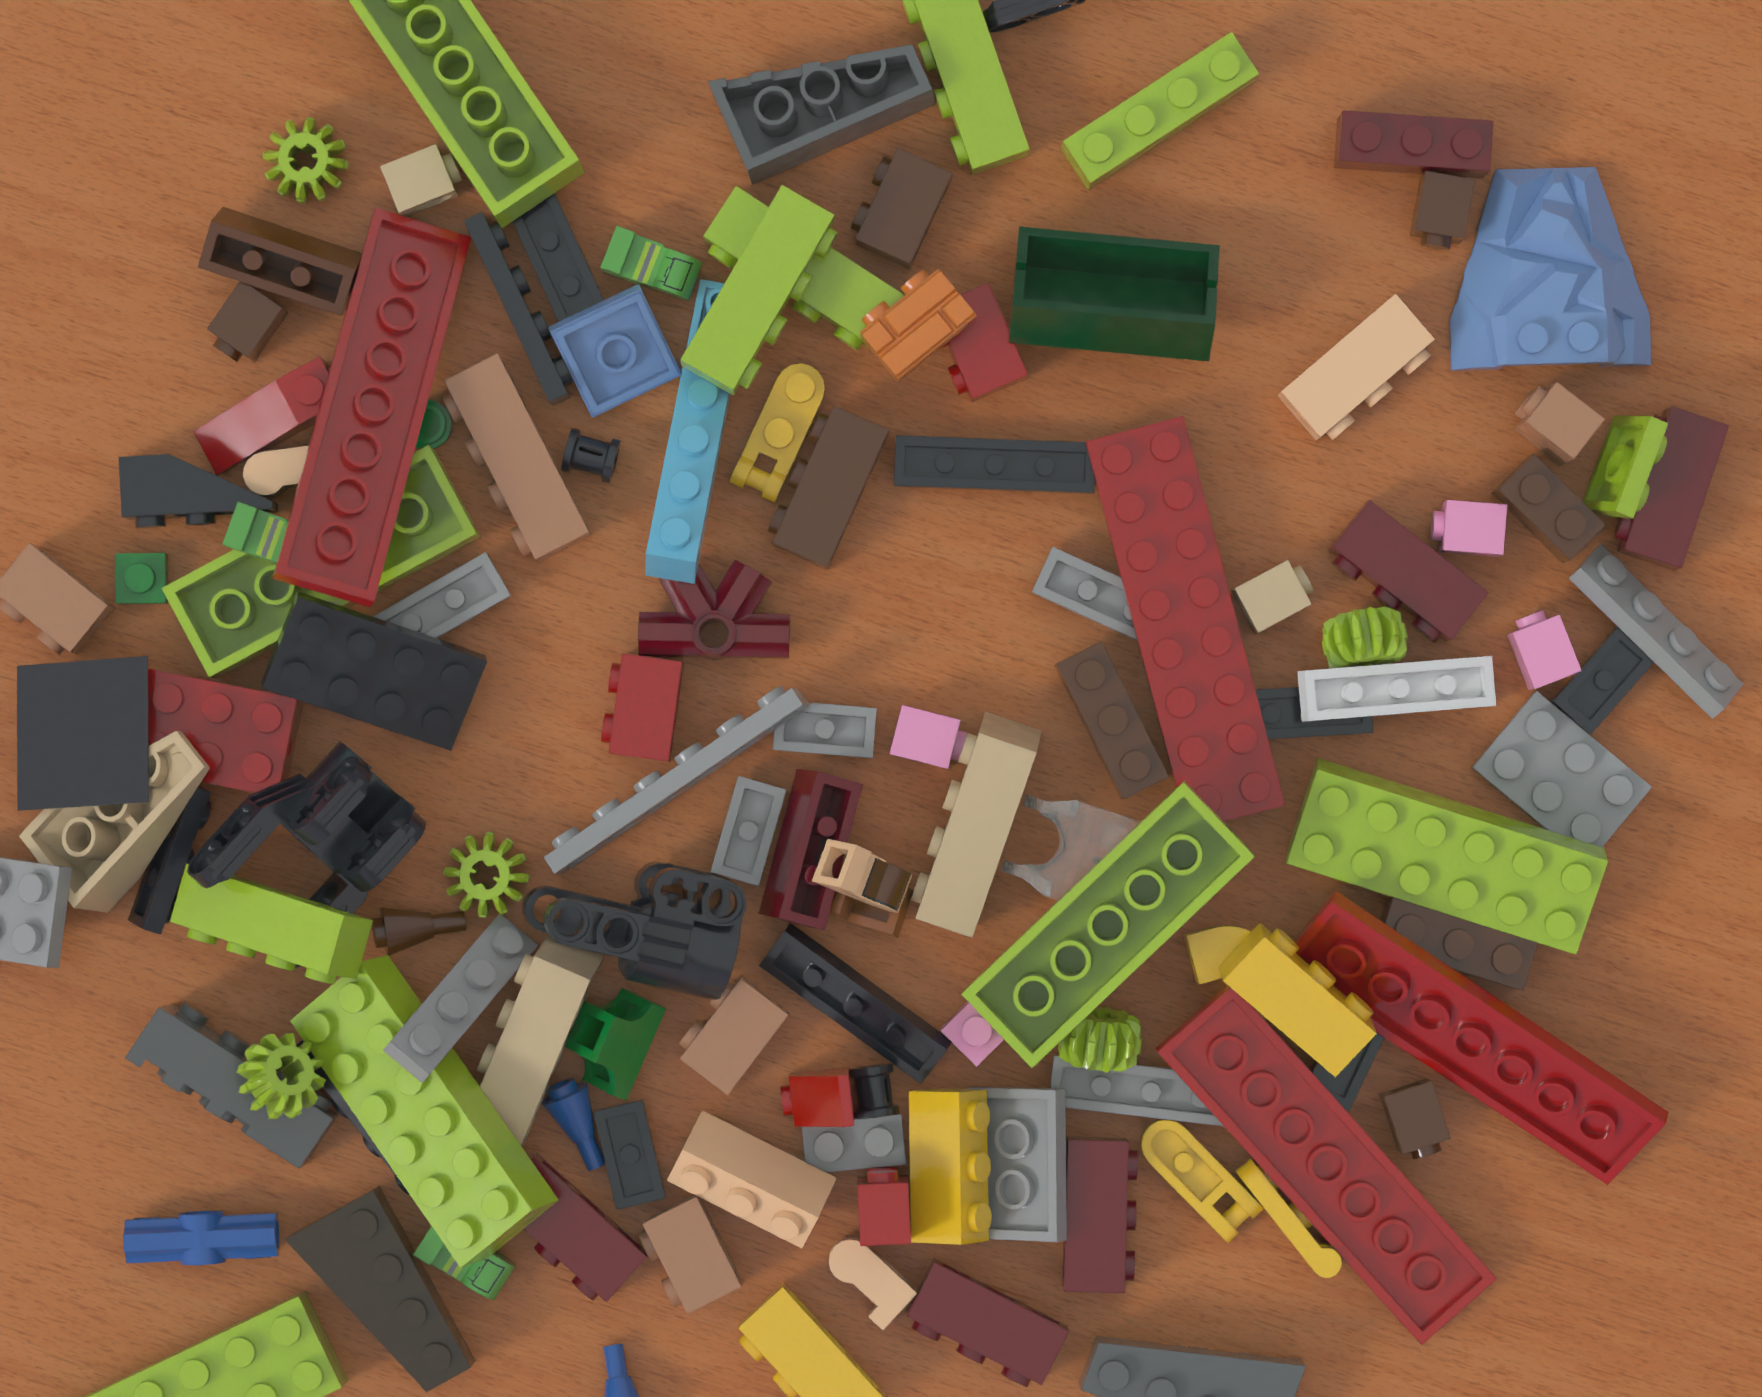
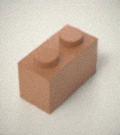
M1555 382L1546 389L1538 386L1535 391L1532 390L1514 413L1521 420L1513 430L1561 466L1576 458L1605 418L1558 382Z
M28 543L0 578V597L2 598L0 609L20 624L25 618L30 620L41 629L36 637L59 655L65 649L70 653L79 654L115 609L111 603L35 544Z
M743 977L740 978L736 985L729 981L720 999L710 1001L709 1004L717 1010L706 1025L696 1020L679 1042L686 1049L680 1060L726 1095L732 1091L789 1015L788 1011Z
M693 1195L643 1221L642 1224L646 1232L640 1234L639 1238L651 1262L660 1259L668 1275L661 1282L674 1307L682 1304L686 1313L689 1314L742 1287V1279L700 1197Z

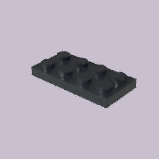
M297 591L261 684L263 689L451 751L487 664L486 655Z

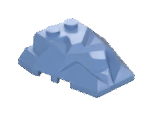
M1596 167L1495 170L1476 230L1478 233L1472 253L1463 273L1464 279L1456 305L1453 306L1449 319L1450 371L1500 370L1505 366L1600 364V367L1650 366V314L1641 294Z

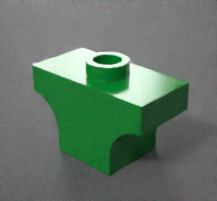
M621 988L615 999L605 1005H595L584 1001L565 1044V1048L579 1054L584 1060L585 1071L582 1080L614 1097L627 1101L666 1008L624 988Z

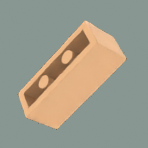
M1394 294L1277 396L1316 441L1325 433L1333 440L1355 421L1349 412L1363 400L1371 408L1393 389L1387 380L1402 368L1409 375L1426 361L1431 355L1425 347L1435 339L1402 300Z
M702 1110L667 1181L781 1239L803 1248L837 1178Z

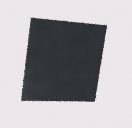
M148 656L17 666L18 811L149 802Z

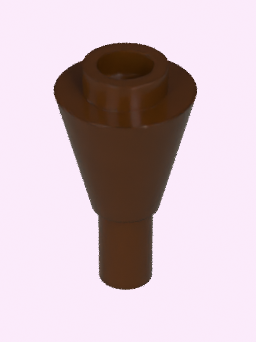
M380 907V917L372 918L375 947H385V952L388 956L432 939L434 935L466 930L464 911L432 915L429 912Z

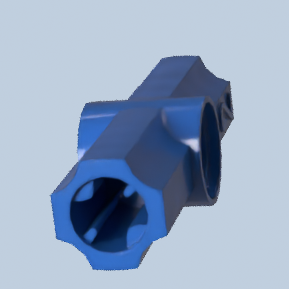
M193 1211L179 1213V1217L125 1220L123 1241L126 1263L180 1261L181 1265H209L224 1263L226 1259H255L279 1256L280 1224L278 1212L224 1215L223 1211Z

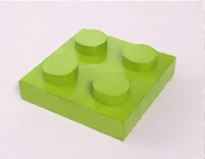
M1613 416L1582 500L1597 516L1634 518L1635 513L1642 509L1649 494L1647 480L1653 464H1657L1666 449L1667 438L1664 434L1668 423L1652 416Z

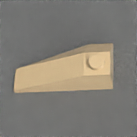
M175 731L149 746V802L43 809L19 837L39 863L72 867L68 901L73 908L108 913L140 879L210 767L181 731Z

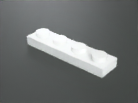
M1492 656L1297 671L1302 722L1496 706Z

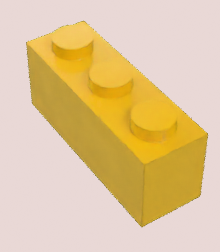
M1259 923L1219 966L1222 979L1279 1030L1336 1077L1377 1034L1370 1018L1374 1012L1355 993L1351 992L1346 997L1333 986L1336 982L1335 977L1318 961L1314 960L1309 965L1295 953L1299 947L1285 932L1279 928L1270 932L1264 925Z
M934 1088L909 1091L911 1243L964 1245L989 1241L992 1214L988 1198V1177L991 1171V1162L988 1156L987 1127L990 1122V1110L987 1105V1089Z
M784 1282L739 1323L738 1329L744 1334L738 1339L739 1343L757 1362L765 1357L777 1370V1373L772 1378L788 1397H795L797 1394L800 1397H885L882 1389Z

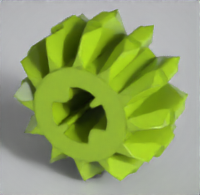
M307 117L304 122L303 132L300 133L293 120L285 122L286 129L290 135L287 139H284L276 132H272L269 137L280 149L279 151L267 150L263 152V159L265 161L278 164L270 168L265 173V176L269 181L283 179L277 189V192L283 197L289 195L296 187V201L300 204H305L308 199L309 189L312 188L317 199L324 201L327 197L322 185L326 181L335 189H340L342 186V182L332 174V171H346L349 169V163L344 159L333 157L346 150L347 146L343 140H335L329 143L335 131L329 124L323 126L316 134V121L313 118ZM313 150L317 151L316 154L312 155L317 162L312 170L305 166L299 172L295 170V168L300 167V164L295 160L297 154L302 152L305 155H309Z
M1370 606L1361 610L1354 609L1348 613H1339L1335 618H1330L1323 624L1322 646L1329 668L1393 664L1394 662L1401 661L1406 656V639H1408L1406 625L1402 622L1401 613L1385 606L1380 608H1372Z
M493 832L485 833L483 850L480 849L473 835L465 837V844L471 854L468 856L460 849L452 848L449 854L453 859L462 863L461 868L445 867L443 870L445 876L460 877V883L447 888L448 895H457L465 890L467 895L459 906L462 911H467L471 908L475 899H478L479 917L488 916L491 899L500 914L507 913L508 905L502 895L505 893L512 900L521 901L524 895L521 891L511 886L512 881L524 883L530 879V875L527 873H513V866L522 864L527 860L525 854H517L510 859L506 857V854L514 844V841L510 838H506L497 851L494 850L495 834ZM481 861H484L487 867L496 865L500 875L493 878V880L497 881V884L491 889L486 883L477 884L474 879V873L480 872L476 866Z
M1096 1007L1058 1043L1059 1057L1074 1067L1087 1068L1089 1071L1100 1070L1105 1073L1111 1070L1125 1071L1127 1068L1137 1064L1138 1054L1141 1053L1143 1038H1141L1140 1020L1133 1015H1129L1124 1010Z
M286 1033L280 1039L275 1034H267L260 1039V1045L252 1044L245 1050L244 1055L248 1061L240 1064L236 1073L248 1079L246 1083L240 1086L238 1093H252L255 1097L251 1103L250 1110L257 1111L266 1105L268 1119L275 1120L283 1113L288 1119H293L302 1113L303 1107L310 1108L317 1102L318 1097L315 1091L322 1088L326 1080L314 1073L315 1070L322 1066L323 1059L314 1058L311 1060L307 1055L311 1050L312 1042H304L296 1047L294 1033ZM280 1072H282L286 1077L281 1081L276 1075Z

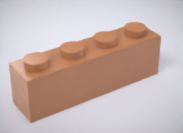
M497 353L444 380L449 393L443 395L442 399L455 423L464 419L472 437L464 442L477 467L487 464L495 480L488 484L487 487L500 512L508 508L510 509L518 525L510 529V532L522 555L525 556L532 552L535 560L540 562L591 536L592 534L500 355Z

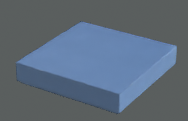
M639 284L548 327L592 418L681 376V371Z

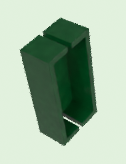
M1019 226L1008 343L1209 362L1216 324L1220 245Z

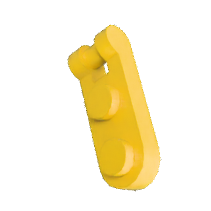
M802 363L793 364L785 368L777 377L729 483L742 489L746 484L761 491L762 498L773 503L776 502L824 398V380L815 368ZM759 454L777 461L771 474L754 467Z
M1167 1119L1155 1120L1142 1133L1140 1144L1146 1160L1228 1244L1239 1234L1236 1229L1249 1216L1254 1219L1264 1209L1200 1142L1177 1121ZM1227 1192L1236 1202L1221 1215L1212 1205Z
M1251 1159L1235 1171L1313 1271L1323 1278L1335 1276L1342 1266L1339 1253L1332 1246L1325 1243L1318 1244L1307 1230L1313 1224L1293 1202L1290 1205L1285 1203L1276 1191L1279 1187L1259 1165L1256 1166Z

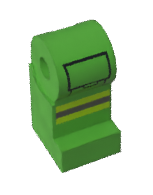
M616 226L600 268L605 274L689 301L703 263L693 257L666 248L663 244L639 236L635 232Z
M237 502L222 545L277 563L288 520Z
M432 1226L413 1254V1256L428 1265L432 1264L471 1290L491 1300H495L516 1268V1265L498 1251L489 1258L460 1268Z

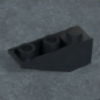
M170 454L119 457L121 515L128 520H135L136 528L166 527V518L185 517L186 525L189 526L216 524V515L233 514L237 502L265 512H279L277 503Z

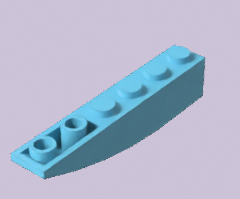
M700 279L687 347L725 283ZM684 367L682 368L646 550L645 575L695 584L731 394Z

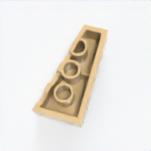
M985 711L977 736L967 734L958 762L967 765L962 781H951L942 807L951 811L946 828L935 827L927 851V855L935 857L930 875L920 872L911 897V901L920 903L915 919L973 938L1038 750L1042 730Z
M549 935L534 957L525 954L514 979V982L522 985L517 999L512 1001L507 998L495 1025L503 1029L497 1046L491 1043L487 1045L477 1068V1071L485 1074L480 1088L522 1147L550 1085V1076L554 1074L564 1053L570 1029L572 1030L581 1007L589 995L586 990L597 971H599L606 955L561 944L553 940Z

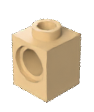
M436 144L380 166L398 213L402 216L409 217L459 197L454 184L462 181V177L453 155L448 153L442 156Z
M1288 560L1231 590L1254 634L1311 605L1307 595L1314 592L1302 567L1299 565L1292 568Z

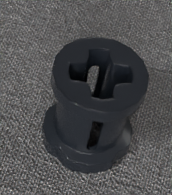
M572 428L564 451L561 471L569 473L572 469L595 474L601 476L602 482L610 484L616 467L621 440L613 438L609 443L583 436L579 429Z
M892 1063L849 1069L850 1077L855 1079L859 1109L854 1112L855 1119L877 1118L900 1113L899 1106L893 1104L890 1073L893 1072Z

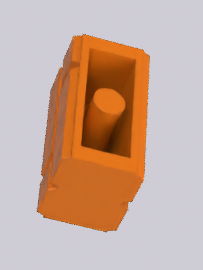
M939 268L930 276L922 269L901 287L902 291L906 294L891 307L885 301L881 302L861 319L867 327L860 331V337L897 382H900L976 320L977 315Z

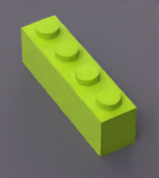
M902 0L910 25L917 22L920 24L925 41L917 43L926 72L936 70L941 88L933 91L943 119L952 117L958 135L950 137V142L958 165L961 166L968 163L971 175L1027 157L1030 149L979 1Z
M1230 32L1062 142L1061 150L1087 190H1089L1255 83L1259 73L1234 34Z
M781 185L680 359L681 366L733 396L740 385L748 389L763 364L755 359L765 342L773 346L787 323L788 319L781 316V313L788 301L792 298L799 302L812 280L813 275L807 273L806 270L814 256L818 255L824 258L838 234L837 231L831 228L834 224L835 215Z
M735 186L703 235L704 241L711 245L707 254L732 269L769 207ZM830 248L824 258L818 255L814 256L806 270L807 273L813 275L812 280L799 302L794 301L791 308L815 324L822 317L837 327L833 333L837 339L858 351L862 344L868 347L860 337V331L867 327L861 319L881 302L885 301L891 307L905 295L838 251Z
M186 864L170 922L189 928L188 938L216 945L219 938L228 941L227 951L255 958L258 951L267 954L265 963L268 965L294 971L297 964L307 968L305 977L328 984H334L336 976L357 979L373 920L236 875L213 887L203 888L188 875L187 869L189 864Z

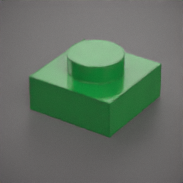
M115 553V604H168V600L161 589L168 585L167 553Z

